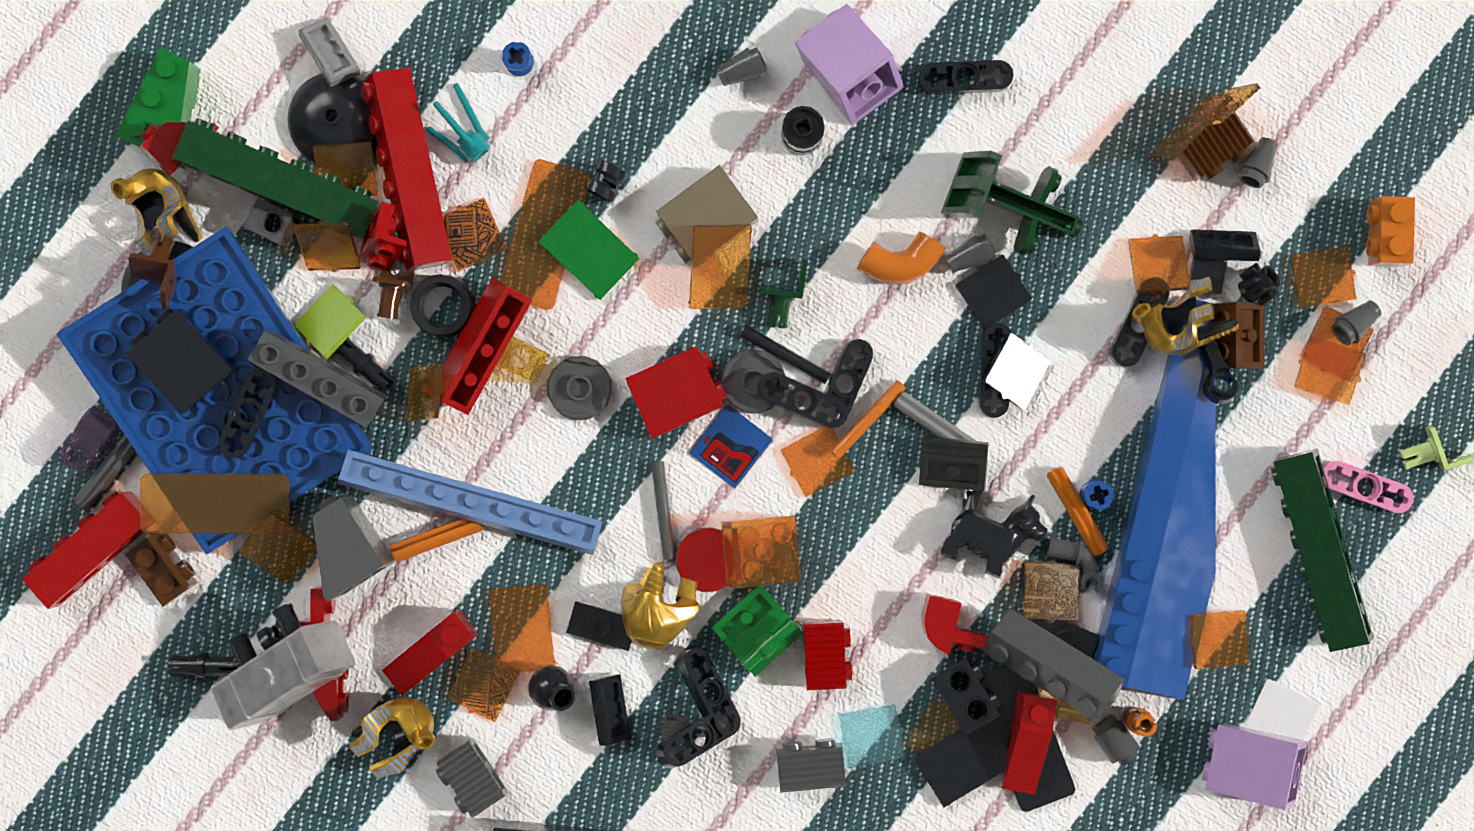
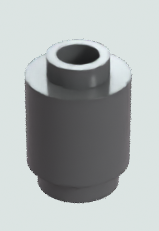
M1114 714L1107 716L1092 727L1096 734L1094 736L1095 740L1112 764L1119 762L1122 766L1137 756L1135 750L1139 747L1138 743L1121 719L1118 720Z

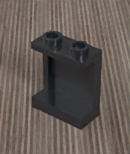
M170 308L155 320L158 326L148 334L144 330L130 342L133 348L126 355L180 414H184L232 374L237 367L229 358L224 359L185 316L187 312L183 308L176 311Z

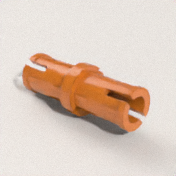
M1133 706L1124 711L1123 719L1126 720L1124 723L1134 734L1148 737L1156 732L1157 724L1154 723L1156 720L1147 710Z

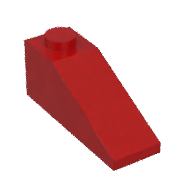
M458 609L393 660L382 672L402 696L478 636L479 633L462 611Z
M1017 691L1002 789L1035 794L1053 732L1057 699L1046 695Z

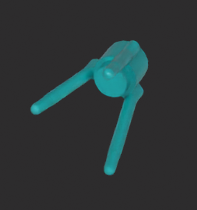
M455 83L453 87L476 133L472 129L465 132L438 101H435L433 106L460 137L456 141L460 147L434 128L427 127L426 130L456 153L463 162L467 159L473 164L490 150L491 147L487 143L490 137L482 129L460 85Z

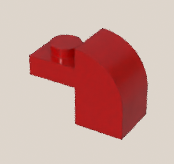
M927 593L921 616L922 628L927 639L937 649L950 655L953 642L957 643V649L972 653L976 652V647L986 648L987 635L956 627L962 605L960 601Z

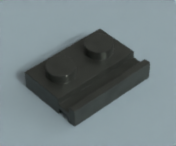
M923 436L919 485L985 491L989 442Z

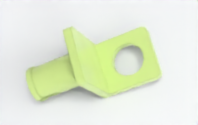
M1433 426L1425 427L1428 435L1427 442L1399 450L1400 457L1403 459L1415 456L1402 461L1406 470L1433 460L1438 463L1440 469L1445 471L1474 461V452L1447 461L1436 428Z

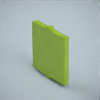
M332 284L294 326L305 336L308 345L314 346L328 359L365 320L366 316L353 304V298L350 296L346 297Z

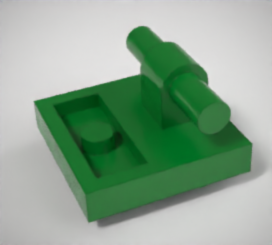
M761 584L755 587L711 627L738 657L743 667L750 671L754 677L804 634Z

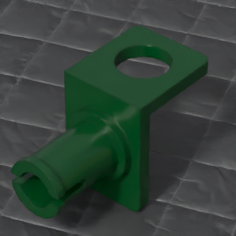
M802 259L798 290L764 285L759 286V293L768 294L771 297L767 326L776 327L777 314H780L779 328H788L790 300H794V298L803 299L808 259Z

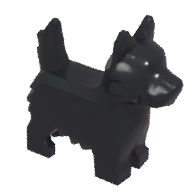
M967 490V499H962V511L953 521L950 536L945 539L940 554L956 561L958 557L957 549L967 545L968 549L974 550L973 553L975 555L980 554L981 558H987L985 573L1000 579L1003 573V566L1017 552L1026 539L1041 540L1047 534L1048 529L1042 525L1039 512L1032 506L1035 498L1033 494L1024 504L1015 508L1004 522L999 523L977 513L982 491Z

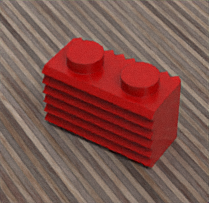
M842 620L803 622L807 691L847 689L846 681L852 680L851 661H845V648H851L850 628H844Z

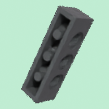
M272 329L263 332L248 358L250 362L364 427L371 423L387 396Z

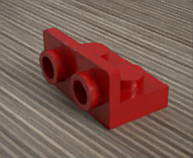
M383 201L372 216L366 234L362 239L358 257L359 262L366 263L369 268L374 270H390L407 244L406 240L393 236L397 224V219L392 218L395 205Z

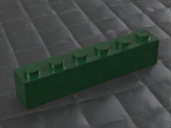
M196 118L194 123L189 120L185 123L170 160L349 235L364 238L378 204L377 200L370 198L372 192L353 185L352 190L340 185V178L325 172L322 173L321 177L309 172V165L298 160L291 159L290 163L278 159V152L261 145L258 150L246 145V138L232 132H228L227 136L214 131L215 125L202 119Z
M1318 448L1280 457L1273 462L1275 467L1271 468L1272 478L1277 487L1281 486L1284 496L1281 499V508L1285 518L1290 517L1293 530H1290V538L1294 549L1300 550L1303 560L1299 562L1300 572L1303 580L1309 581L1312 593H1309V602L1312 611L1319 614L1321 624L1318 625V632L1321 642L1328 645L1330 652L1370 644L1374 638Z

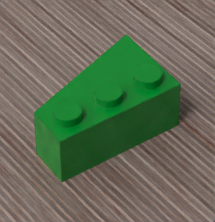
M160 47L116 136L140 147L145 142L140 136L153 123L160 127L165 122L191 121L192 109L195 108L200 69L190 61ZM181 165L180 168L185 170L186 166Z

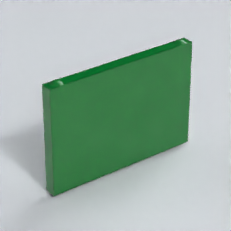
M579 200L538 241L542 248H545L599 300L640 259L637 253L630 250Z

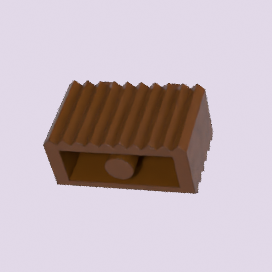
M1231 109L1178 145L1173 151L1194 181L1201 177L1208 181L1223 171L1220 166L1228 159L1235 163L1250 153L1247 146L1255 142V140L1234 109Z

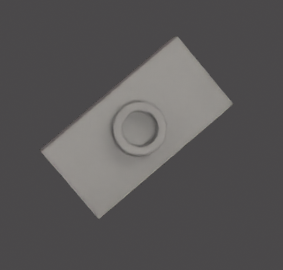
M328 17L299 30V37L330 87L360 75V68Z

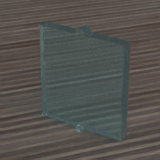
M895 704L839 714L843 734L841 744L845 745L849 769L905 758L901 737L904 730L899 726Z

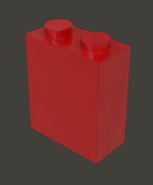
M697 346L625 378L652 439L724 407L721 400L726 399L727 396L720 380L714 383L708 370L714 367L706 350L700 353Z

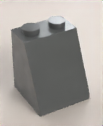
M333 495L318 505L320 511L312 515L323 596L327 602L345 595L395 562L354 496L343 497L339 495L336 497Z

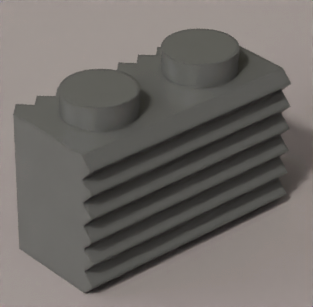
M473 737L436 762L439 767L436 769L439 779L445 786L451 785L457 795L454 797L456 805L463 814L469 812L472 818L505 797L508 793V790Z
M835 739L815 740V746L803 747L800 741L786 742L782 744L783 749H776L780 793L846 787L843 747L841 743H835Z

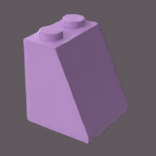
M847 3L840 9L831 12L824 21L813 29L804 32L800 39L794 42L803 62L852 126L904 88L891 51Z
M1225 723L1219 724L1217 730L1213 729L1210 735L1209 748L1213 749L1211 762L1206 761L1203 769L1202 780L1207 781L1205 790L1282 810L1289 809L1295 806L1308 741Z

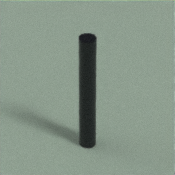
M748 325L745 326L740 335L823 384L827 382L831 375L830 372Z

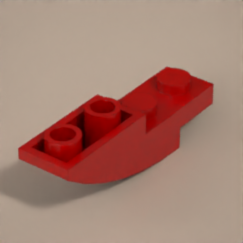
M322 587L310 589V619L299 621L301 626L330 621V614H334L336 600L327 602L323 596ZM349 669L343 672L342 676L327 682L313 691L316 700L330 721H338L344 717V713L348 712L349 695L344 693V680L348 679Z

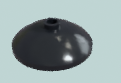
M320 73L303 83L294 94L287 116L289 134L299 152L313 163L332 169L348 168L365 161L378 148L376 135H372L369 127L371 111L369 103H365L363 99L362 85L364 79L355 76L330 87L323 74ZM330 111L337 112V118L334 121L327 120V114Z

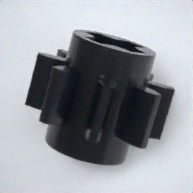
M1255 263L1239 274L1242 281L1238 283V289L1247 302L1253 303L1257 300L1260 306L1278 295L1276 288L1280 286V280L1277 273L1270 266L1266 265L1260 268L1259 264Z

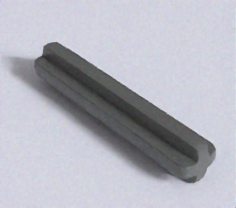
M125 435L74 498V502L82 509L89 510L93 507L135 454V449Z

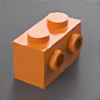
M1381 196L1369 201L1367 209L1369 238L1366 243L1368 266L1402 267L1414 263L1415 197Z

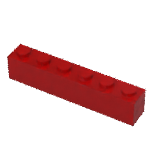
M410 68L372 72L364 80L362 95L365 103H369L370 106L369 127L372 135H376L378 143L376 159L379 167H383L386 179L383 181L384 195L386 199H390L392 205H395L392 218L397 219L395 231H397L398 238L407 241L406 248L399 256V261L404 263L406 272L443 266L452 260L411 70Z

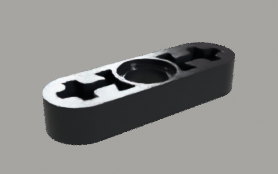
M1003 60L929 63L921 69L918 75V85L924 93L929 95L1001 92L1011 84L1014 73L1010 64ZM979 68H984L983 75H991L995 68H1000V73L1006 74V78L1002 79L1001 84H996L994 78H985L983 81L984 86H980L981 72ZM946 69L952 70L950 75L952 87L946 86L948 80L938 81L936 87H931L930 81L924 80V77H928L930 71H935L937 77H946L948 74ZM961 69L971 70L975 77L974 83L970 86L960 85L956 79L957 72Z
M1152 278L1139 286L1110 348V358L1115 365L1125 368L1135 365L1140 360L1148 341L1145 338L1144 332H1136L1132 329V312L1138 303H1147L1149 294L1145 290L1146 288L1151 289L1155 285L1158 287L1157 293L1161 295V298L1154 299L1150 304L1151 308L1158 304L1166 305L1170 293L1167 284L1161 279ZM1126 332L1133 338H1141L1140 344L1134 341L1130 347V352L1134 354L1133 358H1126L1122 361L1120 359L1122 354L1118 352V347H1125L1130 339L1124 337V333Z
M994 323L988 326L983 331L981 338L978 408L984 416L989 418L1000 417L1009 408V401L1007 399H1000L999 393L996 392V399L1002 401V407H997L995 413L991 412V408L985 406V400L991 399L992 389L985 390V383L982 382L988 364L995 357H987V351L994 352L995 345L994 341L989 340V335L994 334L995 329H999L1000 335L1005 337L1007 333L1011 332L1010 328L1002 323Z
M261 367L253 369L247 375L219 439L220 449L228 457L238 458L250 450L278 387V377ZM263 373L268 375L266 381L271 383L270 388L264 387L258 396L265 398L264 403L258 398L246 396L247 391L251 394L255 393L258 383L254 381V377H260ZM244 403H252L257 407L258 416L254 421H245L241 417L240 408ZM234 421L241 427L252 428L251 433L247 430L243 431L240 442L244 444V447H238L235 451L231 449L232 443L227 441L228 437H234L240 428L233 426Z

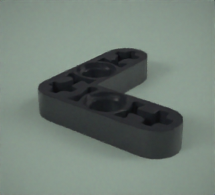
M862 339L846 343L824 393L783 374L771 372L759 379L757 384L758 394L765 401L820 426L830 429L840 427L848 418L872 362L873 348L870 343ZM861 346V353L865 355V358L857 360L853 368L859 369V374L850 369H843V364L849 366L853 361L854 355L850 353V349H856ZM840 375H848L853 380V388L850 392L842 393L838 390L836 381ZM775 378L778 380L777 386L784 390H788L789 384L792 385L793 388L787 395L786 403L782 402L785 395L779 392H775L771 396L768 395L769 389L764 386L765 382H771ZM799 391H805L811 398V404L805 410L798 409L794 404V396ZM818 397L823 399L819 406L827 409L832 408L833 405L836 406V413L840 415L839 419H832L828 422V415L821 411H816V417L811 415L818 405Z
M696 647L686 650L678 658L677 666L702 717L659 743L656 756L660 764L666 768L672 769L685 765L734 735L741 725L739 713L710 656L702 648ZM697 658L699 664L695 666L696 668L692 669L689 663ZM706 674L707 678L697 682L696 678ZM705 684H710L715 690V698L712 702L706 700L703 695ZM720 704L722 705V707L718 708L716 711H712L711 707ZM723 717H727L729 721L725 724V727H721L719 723ZM696 728L701 729L705 734V742L702 746H698L693 741L692 735ZM684 744L686 749L676 753L674 758H670L668 753L672 748Z

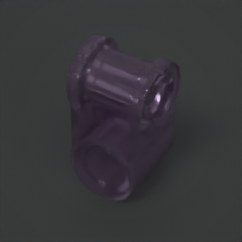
M95 406L89 408L81 417L76 429L61 450L63 463L72 469L88 470L93 468L121 431L116 421ZM78 449H83L84 460H78L80 457L76 453Z

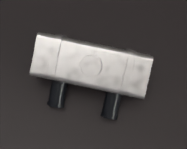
M290 603L272 611L284 638L261 654H256L248 633L239 634L228 640L239 668L211 686V691L227 728L235 730L264 723L270 718L280 715L286 708L327 682L342 676L343 672L353 667L355 660L338 622L328 621L301 626L293 608L294 606Z

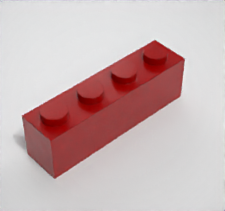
M492 277L431 385L429 392L442 403L469 415L533 300Z
M116 491L102 502L103 509L96 515L91 513L84 517L77 524L79 527L78 531L71 537L65 535L52 546L55 550L47 558L44 556L38 558L27 568L30 573L22 581L47 609L61 606L157 521L132 492L119 493Z

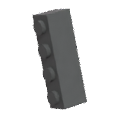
M1012 609L1006 613L991 631L984 653L991 656L995 661L1002 663L1025 680L1037 685L1052 697L1061 700L1078 711L1082 716L1088 717L1097 724L1117 699L1125 681V678Z

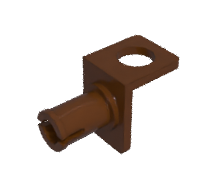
M155 235L152 239L148 256L130 253L128 257L130 274L134 278L161 282V307L164 310H168L177 284L175 261L168 260L174 247V241L164 235L162 244H159L161 235Z
M385 269L381 270L380 277L373 276V282L379 284V287L382 288L377 317L398 320L397 315L401 291H405V289L412 290L415 270L407 271L401 276H396L390 270Z

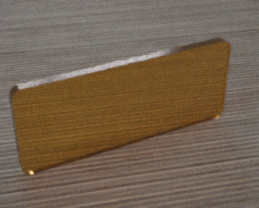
M542 159L536 160L533 164L500 281L532 299L533 301L530 305L550 310L555 305L565 267L545 248H542L538 241L577 200L584 203L587 190L584 187L588 179L591 178L587 172Z
M146 473L140 478L141 530L145 533H286L290 528V478L286 474Z

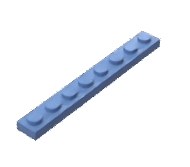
M351 450L347 451L338 478V484L590 555L594 554L603 522Z

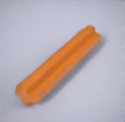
M1056 467L1049 471L1047 478L1088 549L1094 556L1106 552L1109 546L1064 468Z
M460 518L390 545V553L395 562H400L483 531L484 525Z

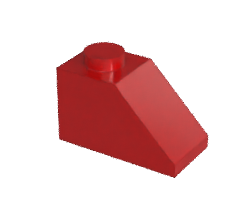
M165 122L160 127L153 123L140 136L145 141L140 148L168 175L173 174L181 166V164L170 159L186 122ZM211 123L215 125L214 131L216 132L219 127L215 123Z

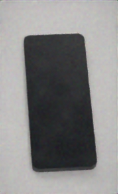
M1004 665L983 673L985 679L980 683L986 693L993 690L1003 707L998 710L1001 718L995 720L992 724L1008 749L1017 691L1039 694L1035 684L1025 680L1018 673ZM979 701L983 714H987V706ZM1054 731L1052 732L1035 794L1013 791L1020 809L1024 812H1029L1075 793V785Z

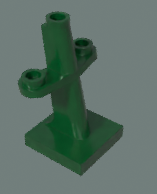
M992 150L963 152L941 210L942 214L951 218H979L986 202L1021 216L1022 220L1014 243L1015 252L1020 254H1031L1036 249L1039 237L1035 235L1037 224L1054 229L1073 238L1080 233L1083 221L1079 219V216L1045 203L1050 192H1055L1060 186L1062 176L1058 174L1057 169L1050 166L1046 167L1040 174L1031 196L994 180L1003 155Z

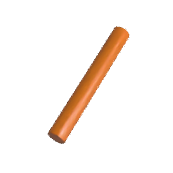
M896 380L830 449L831 453L840 459L898 398L906 387L899 380Z

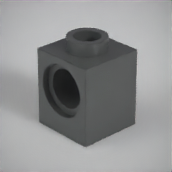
M258 197L243 227L286 247L288 242L292 243L299 233L300 225H298L300 218ZM274 216H280L281 227L275 232H270L268 229L269 220Z

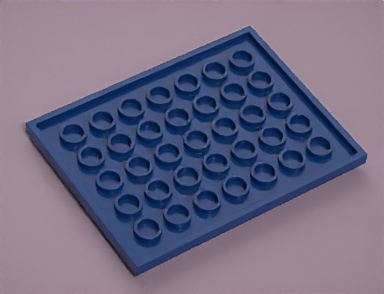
M224 227L173 259L176 264L177 284L168 309L171 308L173 311L183 308L187 312L185 316L224 359L229 358L237 367L232 374L188 412L180 414L126 355L133 348L130 342L144 330L148 334L158 326L155 320L167 311L161 307V282L142 279L56 333L206 555L342 469L348 450L367 454L374 449L357 422L278 378V387L250 450L238 458L228 457L221 451L219 439L246 377L253 369L259 367L250 362L248 358L263 332L272 329L310 351L229 227ZM263 373L260 377H254L258 387L254 394L247 391L246 396L258 398L264 403L265 398L258 396L264 387L270 388L271 383L266 381L268 375ZM244 403L240 408V415L245 421H254L258 416V409L252 403ZM234 421L233 426L240 428L237 434L232 438L228 437L227 441L232 443L231 449L235 451L238 447H244V444L240 442L243 431L247 430L251 433L252 428L241 427Z

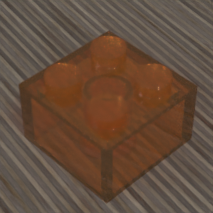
M795 515L721 521L727 587L746 588L801 581Z

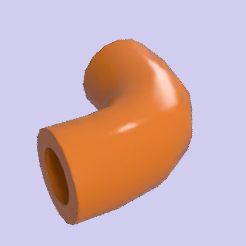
M918 231L906 250L901 252L888 251L873 241L856 269L869 278L887 285L908 284L924 277L939 261L946 247Z

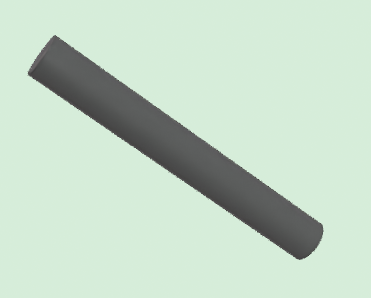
M664 461L651 462L663 560L674 559L676 557Z

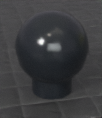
M547 665L536 670L531 676L528 692L532 702L537 707L548 711H565L573 705L575 701L574 684L571 676L565 669L556 665Z

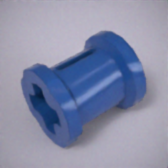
M511 42L504 47L502 61L512 75L521 77L526 76L532 71L534 57L527 45L522 42ZM514 54L523 57L524 62L521 65L514 62L512 58Z
M1090 480L1082 485L1079 496L1087 508L1103 510L1111 505L1114 498V490L1111 485L1101 480ZM1093 487L1103 491V495L1099 496L1100 502L1090 499V495L1094 493Z

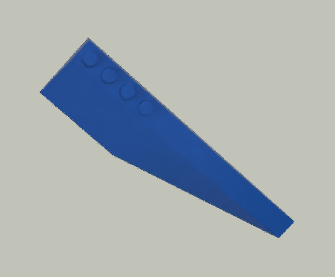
M1196 299V308L1209 304V302ZM1200 347L1185 355L1167 356L1098 632L1100 637L1092 659L1125 678L1123 687L1183 700L1216 574V403L1207 399L1203 392V383L1209 375V370Z

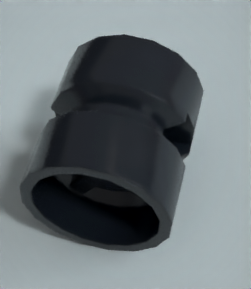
M799 106L786 114L783 119L781 138L783 145L788 151L795 155L803 156L811 154L818 149L825 129L823 118L819 112L811 107Z

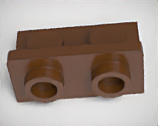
M1248 302L1213 304L1214 314L1212 322L1236 320L1239 324V328L1235 332L1215 339L1224 362L1229 368L1264 369V305L1260 306L1259 303Z
M159 530L148 533L146 539L126 552L125 556L162 607H164L198 582L193 577L196 573L191 564L185 559L181 560L174 551L176 544L167 533L164 532L162 534Z

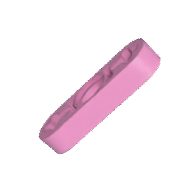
M1328 461L1323 464L1329 488L1333 492L1392 513H1403L1413 504V493L1404 484L1341 461ZM1338 468L1337 473L1339 475L1351 477L1349 483L1334 481L1331 484L1332 478L1327 476L1328 471ZM1364 477L1369 478L1374 485L1372 493L1368 496H1362L1357 490L1359 480ZM1382 490L1388 493H1397L1400 490L1399 496L1403 498V502L1396 503L1393 506L1394 501L1392 499L1380 496Z

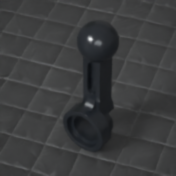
M1208 320L1203 323H1212V320ZM1213 340L1199 346L1209 370V375L1203 383V392L1211 402L1226 404L1234 398L1238 390V384L1235 377L1229 372L1230 368L1224 362L1216 341ZM1222 379L1226 381L1230 390L1221 391L1217 389L1214 385V380Z

